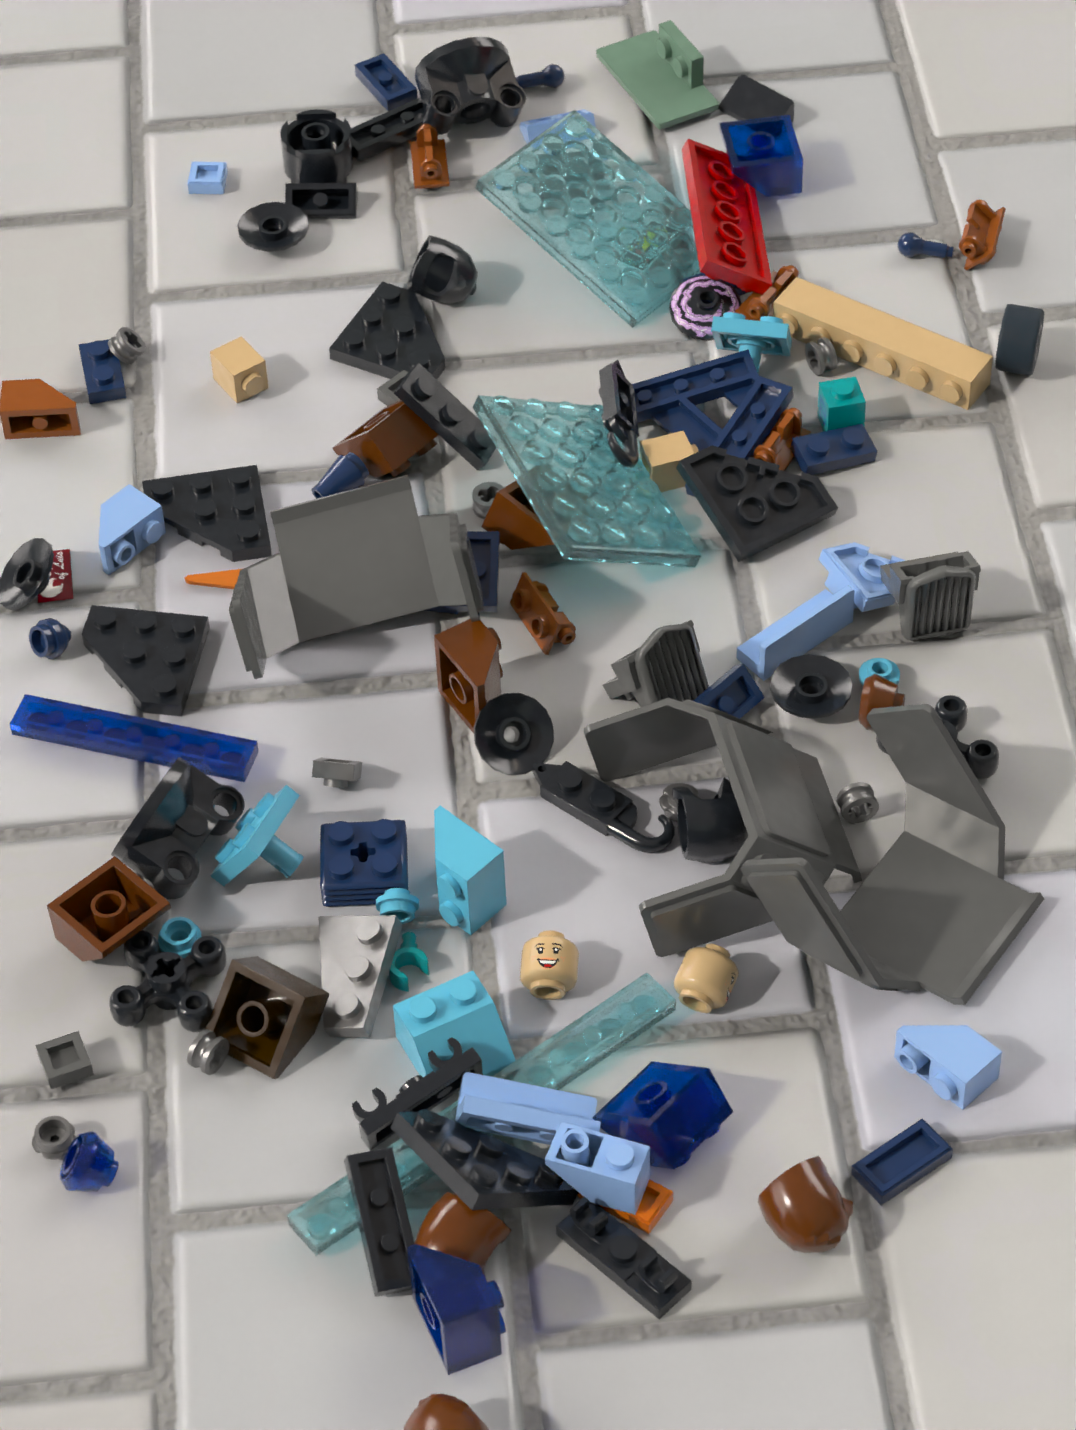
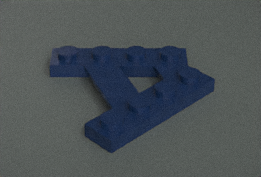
M748 349L632 384L634 387L638 422L653 419L668 434L684 431L690 444H695L699 451L712 445L726 449V454L748 460L749 456L754 457L756 447L763 444L780 419L781 413L786 410L794 398L793 387L758 375ZM725 397L737 409L724 428L721 429L695 405ZM685 484L687 494L695 497L688 485Z

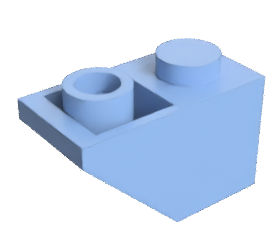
M130 484L101 504L99 549L103 571L108 575L130 562L134 556L149 545L157 542L166 533L162 505Z
M903 1025L896 1032L894 1057L902 1068L909 1073L917 1074L932 1086L939 1097L952 1101L962 1110L999 1078L1002 1051L968 1025Z
M560 1122L546 1155L545 1164L591 1203L636 1215L650 1179V1146Z

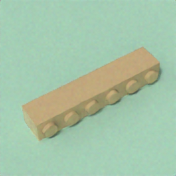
M796 277L774 301L773 317L783 320V323L789 324L791 338L806 344L809 342L817 344L820 338L826 337L831 341L838 357L966 410L971 408L990 385L992 355Z

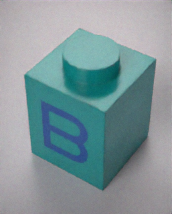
M856 377L819 382L817 417L823 432L857 424L865 426L866 401Z

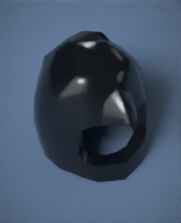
M429 235L413 264L407 282V289L435 302L446 304L458 303L466 300L469 295H474L478 272L470 254L445 239Z
M725 777L723 778L718 793L713 799L697 798L688 787L673 788V799H677L679 842L684 858L705 863L723 861L736 856L748 838V833L730 781Z

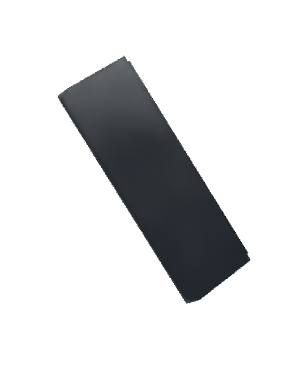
M744 74L736 79L719 104L718 110L770 138L794 122V101Z
M285 183V203L300 208L307 215V219L356 218L358 188L356 183Z

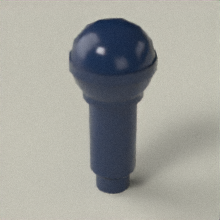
M550 64L542 69V71L518 75L516 80L521 88L540 85L557 88L564 82L565 73L559 65Z
M913 232L903 234L898 241V250L905 257L923 254L940 258H952L954 247L944 243L922 240Z

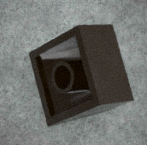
M258 956L232 959L206 1029L214 1032L216 1038L222 1036L229 1041L227 1055L272 1079H277L315 1034L330 993Z

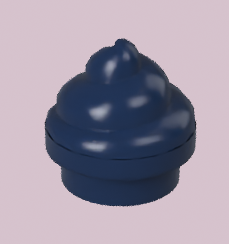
M52 618L43 619L30 629V646L38 657L54 659L61 656L66 650L68 642L71 640L72 632L58 620Z

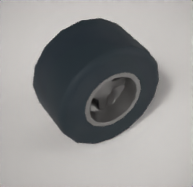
M1008 304L1006 306L996 351L995 368L997 370L1029 376L1033 374L1044 323V311L1042 309Z

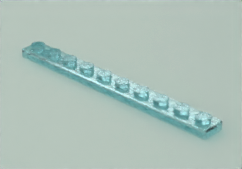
M645 973L492 1077L560 1090L676 1011V999L652 976ZM458 1100L437 1114L455 1121ZM479 1131V1132L484 1133V1134H486V1135H488V1136H493V1135H494V1134H492V1133H487V1132ZM401 1138L387 1147H392L403 1196L436 1175ZM347 1175L287 1215L288 1225L316 1256L359 1227Z

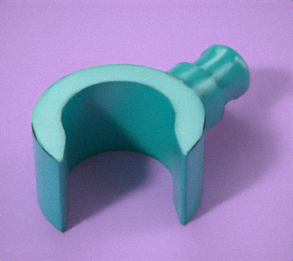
M405 932L402 935L403 943H401L400 949L395 951L389 971L392 985L406 992H409L408 977L399 971L401 967L413 965L429 975L428 958L422 950L418 949L416 935L413 932Z

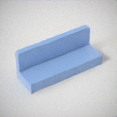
M849 585L835 594H832L827 589L823 590L738 646L736 659L765 681L772 676L781 663L792 657L804 655L853 622L855 590Z
M471 1072L464 1073L462 1077L455 1122L474 1130L551 1145L560 1122L600 1132L601 1125L600 1121H595L597 1099L594 1097Z

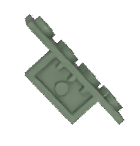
M672 20L659 24V34L657 31L652 30L596 50V57L658 129L671 127L719 109V102L703 85L704 56Z

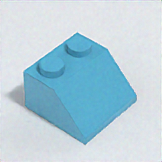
M440 805L434 810L435 863L439 912L448 924L459 926L465 932L472 935L507 905L504 850Z
M470 971L393 1005L396 1038L418 1074L422 1077L434 1071L429 1064L428 1053L433 1050L437 1057L443 1061L453 1057L454 1054L450 1051L447 1040L451 1037L460 1043L462 1054L470 1048H474L482 1059L483 1075L493 1077L516 1066L514 1054L495 1004L474 971Z

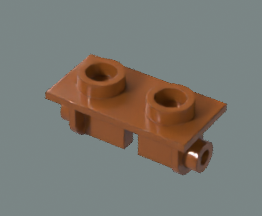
M423 124L417 131V141L410 142L414 188L432 189L450 186L445 139H438L437 130L431 124Z
M981 199L969 205L966 219L968 224L965 225L959 242L962 254L967 256L964 267L966 271L978 264H985L994 257L999 234L1002 230L1005 207L994 212L987 202Z
M789 265L781 267L778 272L773 270L770 273L772 286L763 295L752 292L734 313L745 315L746 320L760 321V318L763 316L773 317L774 301L799 276L797 268Z
M790 408L781 413L780 419L763 444L757 446L754 450L753 458L780 465L779 470L785 471L794 459L790 449L792 439L809 435L812 432L802 428V413L800 410Z
M522 572L516 589L512 594L510 604L544 654L549 655L553 643L562 642L564 645L572 643L576 638V628L563 612H557L559 605L549 593L548 587L544 583L532 581L526 572Z

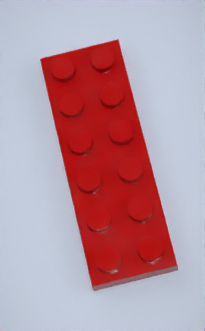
M687 139L681 150L700 272L713 280L721 279L737 285L743 291L756 292L763 295L772 286V279L751 163L694 140Z

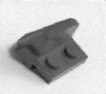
M957 551L880 565L881 581L899 604L901 634L906 640L940 637L968 629L971 623L974 590H978L979 573L981 572L980 565L969 551L961 553Z
M692 620L657 628L641 647L612 663L611 667L617 677L602 685L609 698L613 699L625 694L627 700L635 697L640 707L666 698L680 702L687 699L693 701L709 688Z

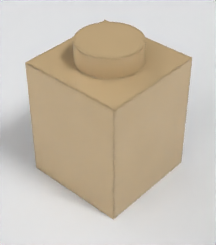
M242 336L210 351L213 379L236 403L269 388L265 360Z
M684 431L640 441V471L652 495L685 487L686 482L676 467L680 460L699 452L695 444H690Z

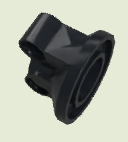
M469 37L442 45L423 57L415 68V81L425 110L423 123L431 124L436 128L437 133L441 135L448 133L452 129L454 122L473 124L490 119L497 126L510 127L516 123L526 101V93L517 83L507 48L501 41L490 37Z
M179 757L135 816L111 855L153 884L154 889L164 898L174 900L181 898L188 892L200 872V864L195 856L209 835L221 836L227 834L233 828L245 808L244 798L236 788L217 783L191 765V763ZM213 805L224 807L229 816L218 814ZM174 868L179 870L183 874L184 880L173 878L167 869Z

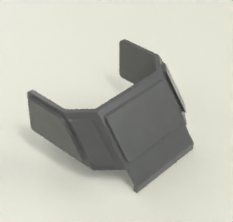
M408 475L270 511L280 553L240 570L229 606V614L246 671H252L254 679L263 677L267 658L304 641L438 606L467 605L472 622L480 621L479 611L484 610L483 593L466 524L460 525L457 513L418 516Z
M666 698L589 724L584 728V735L600 779L605 782L717 745L748 833V838L723 875L640 903L639 910L656 956H669L773 921L741 871L742 865L747 860L800 857L809 862L823 885H825L834 869L850 874L854 883L862 881L859 868L817 757L794 749L791 744L768 735L773 732L715 708L688 699L680 702L671 698Z
M929 704L874 708L867 715V720L906 782L904 832L844 907L839 911L809 862L803 858L751 859L742 865L741 871L786 941L801 949L802 952L877 990L898 991L897 989L920 991L923 988L954 1005H965L1043 902L1044 897L1040 892L1029 893L1004 880L1005 825L936 710Z

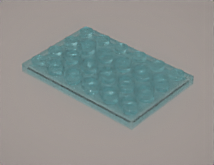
M576 110L570 112L477 181L475 189L632 328L668 301L678 285L685 281L684 279L702 273L699 268L691 210Z
M478 395L473 405L474 411L564 560L696 567L702 555L659 490L658 485L650 479V474L643 465L642 460L639 458L638 463L634 467L627 468L622 466L614 457L607 440L609 431L601 418L603 413L602 405L572 404L567 401L560 403L548 402L534 398L528 400L515 399L501 395L495 397ZM615 435L618 444L622 448V442Z

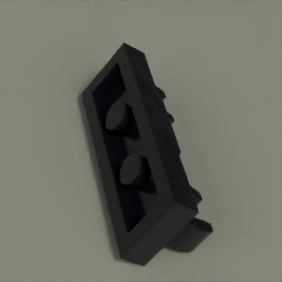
M451 1037L447 1040L450 1051L454 1054L453 1057L443 1061L437 1057L433 1050L430 1051L428 1059L434 1071L424 1077L417 1075L406 1081L399 1089V1094L395 1096L396 1099L387 1104L385 1094L380 1089L375 1088L372 1090L373 1098L378 1103L375 1110L365 1111L357 1101L352 1103L354 1116L360 1122L358 1124L361 1139L368 1149L372 1150L396 1134L391 1129V1126L398 1112L431 1110L460 1091L464 1073L471 1072L483 1075L482 1059L472 1047L462 1054L460 1043Z
M583 1197L570 1209V1214L556 1226V1235L658 1319L664 1316L692 1290V1280L664 1259L654 1248L623 1223L621 1224L598 1204L591 1203L586 1197Z

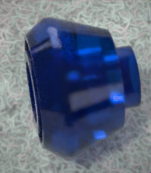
M93 1131L81 1133L75 1137L69 1146L60 1169V1180L66 1190L71 1192H97L102 1186L108 1187L114 1180L119 1163L114 1160V1150L97 1133Z

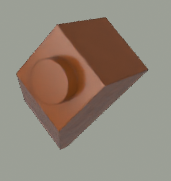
M41 379L2 381L0 418L5 439L81 435L76 402Z

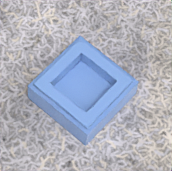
M192 162L188 179L189 194H224L228 173L227 162Z

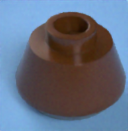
M873 674L865 679L860 700L859 723L866 730H873L867 720V715L872 709L905 705V694L898 693V685L878 674Z

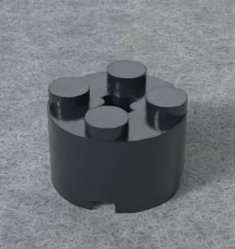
M322 109L296 114L297 120L289 125L287 120L281 127L280 137L284 171L291 180V183H346L347 176L351 173L354 166L349 122L345 118L344 122L337 119L335 112Z

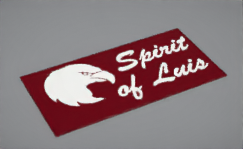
M70 549L53 551L54 558L49 574L50 580L46 589L37 595L38 603L74 599Z

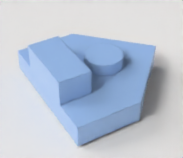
M856 542L822 549L818 560L829 572L825 586L832 594L849 585L855 590L854 609L859 608L861 612L894 605V597L881 581L880 565L905 561L904 559L892 556L890 560L869 553L870 547Z

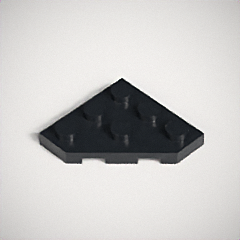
M383 281L329 348L331 360L389 379L403 370L408 372L417 363L423 366L435 379H438L445 370V357L416 294L408 289Z
M711 445L680 460L676 467L738 562L835 515L838 510V506L817 476L804 472L800 476L779 470L780 465L750 456L748 460L726 454V449Z
M257 465L142 481L144 494L162 505L164 522L177 528L179 535L200 546L208 544L220 550L221 556L232 562L272 556Z
M91 605L82 631L84 646L91 654L95 653L103 662L104 669L115 682L130 693L135 705L142 713L182 717L210 625L207 616Z
M423 1109L419 1112H398L391 1126V1129L471 1210L573 1205L579 1193L545 1164V1159L443 1117L433 1111Z

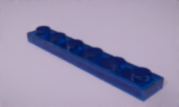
M28 694L24 695L10 722L12 735L171 767L179 757H182L206 775L240 782L246 781L259 752L258 743L255 740Z

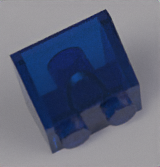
M789 115L720 123V132L733 174L767 197L802 193L803 156Z
M651 1061L592 1118L595 1121L601 1122L600 1128L608 1135L650 1146V1166L675 1170L688 1162L691 1158V1153L705 1139L714 1136L720 1130V1125L733 1113V1110L710 1068Z
M418 1244L407 1247L412 1297L447 1374L450 1375L501 1355L500 1335L506 1333V1327L499 1309L504 1308V1301L496 1281L487 1282L478 1264Z

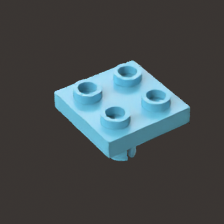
M733 312L723 313V317L713 316L711 332L716 348L739 352L748 349L758 375L761 354L791 356L792 338L789 324L783 323L782 319L763 316L760 318V321L746 320L745 315Z
M286 785L274 796L269 792L266 793L254 810L249 808L235 826L239 832L234 840L229 838L214 858L219 861V864L211 874V877L222 886H225L259 856L283 873V876L286 878L291 876L302 862L304 856L298 854L274 834L300 795Z

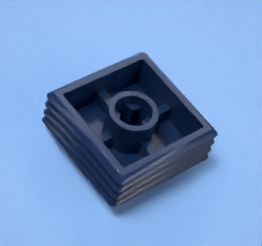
M405 820L338 821L335 823H324L320 826V889L323 906L376 904V899L388 889L403 888L408 890V851Z

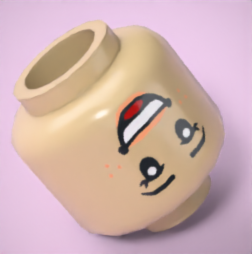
M550 930L540 932L538 937L531 938L524 943L521 954L520 981L525 988L530 990L531 995L540 999L555 1000L562 998L566 992L575 987L579 951L576 945L565 939L562 933Z
M707 944L705 947H695L686 952L673 985L683 1005L697 1012L709 1013L712 1009H719L726 1005L739 971L736 964L730 959V953L726 949L715 944Z

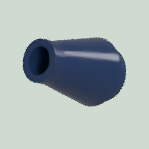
M349 452L345 456L339 455L321 480L311 489L312 494L318 499L359 488L365 485V479L369 476V471L363 461L354 453Z

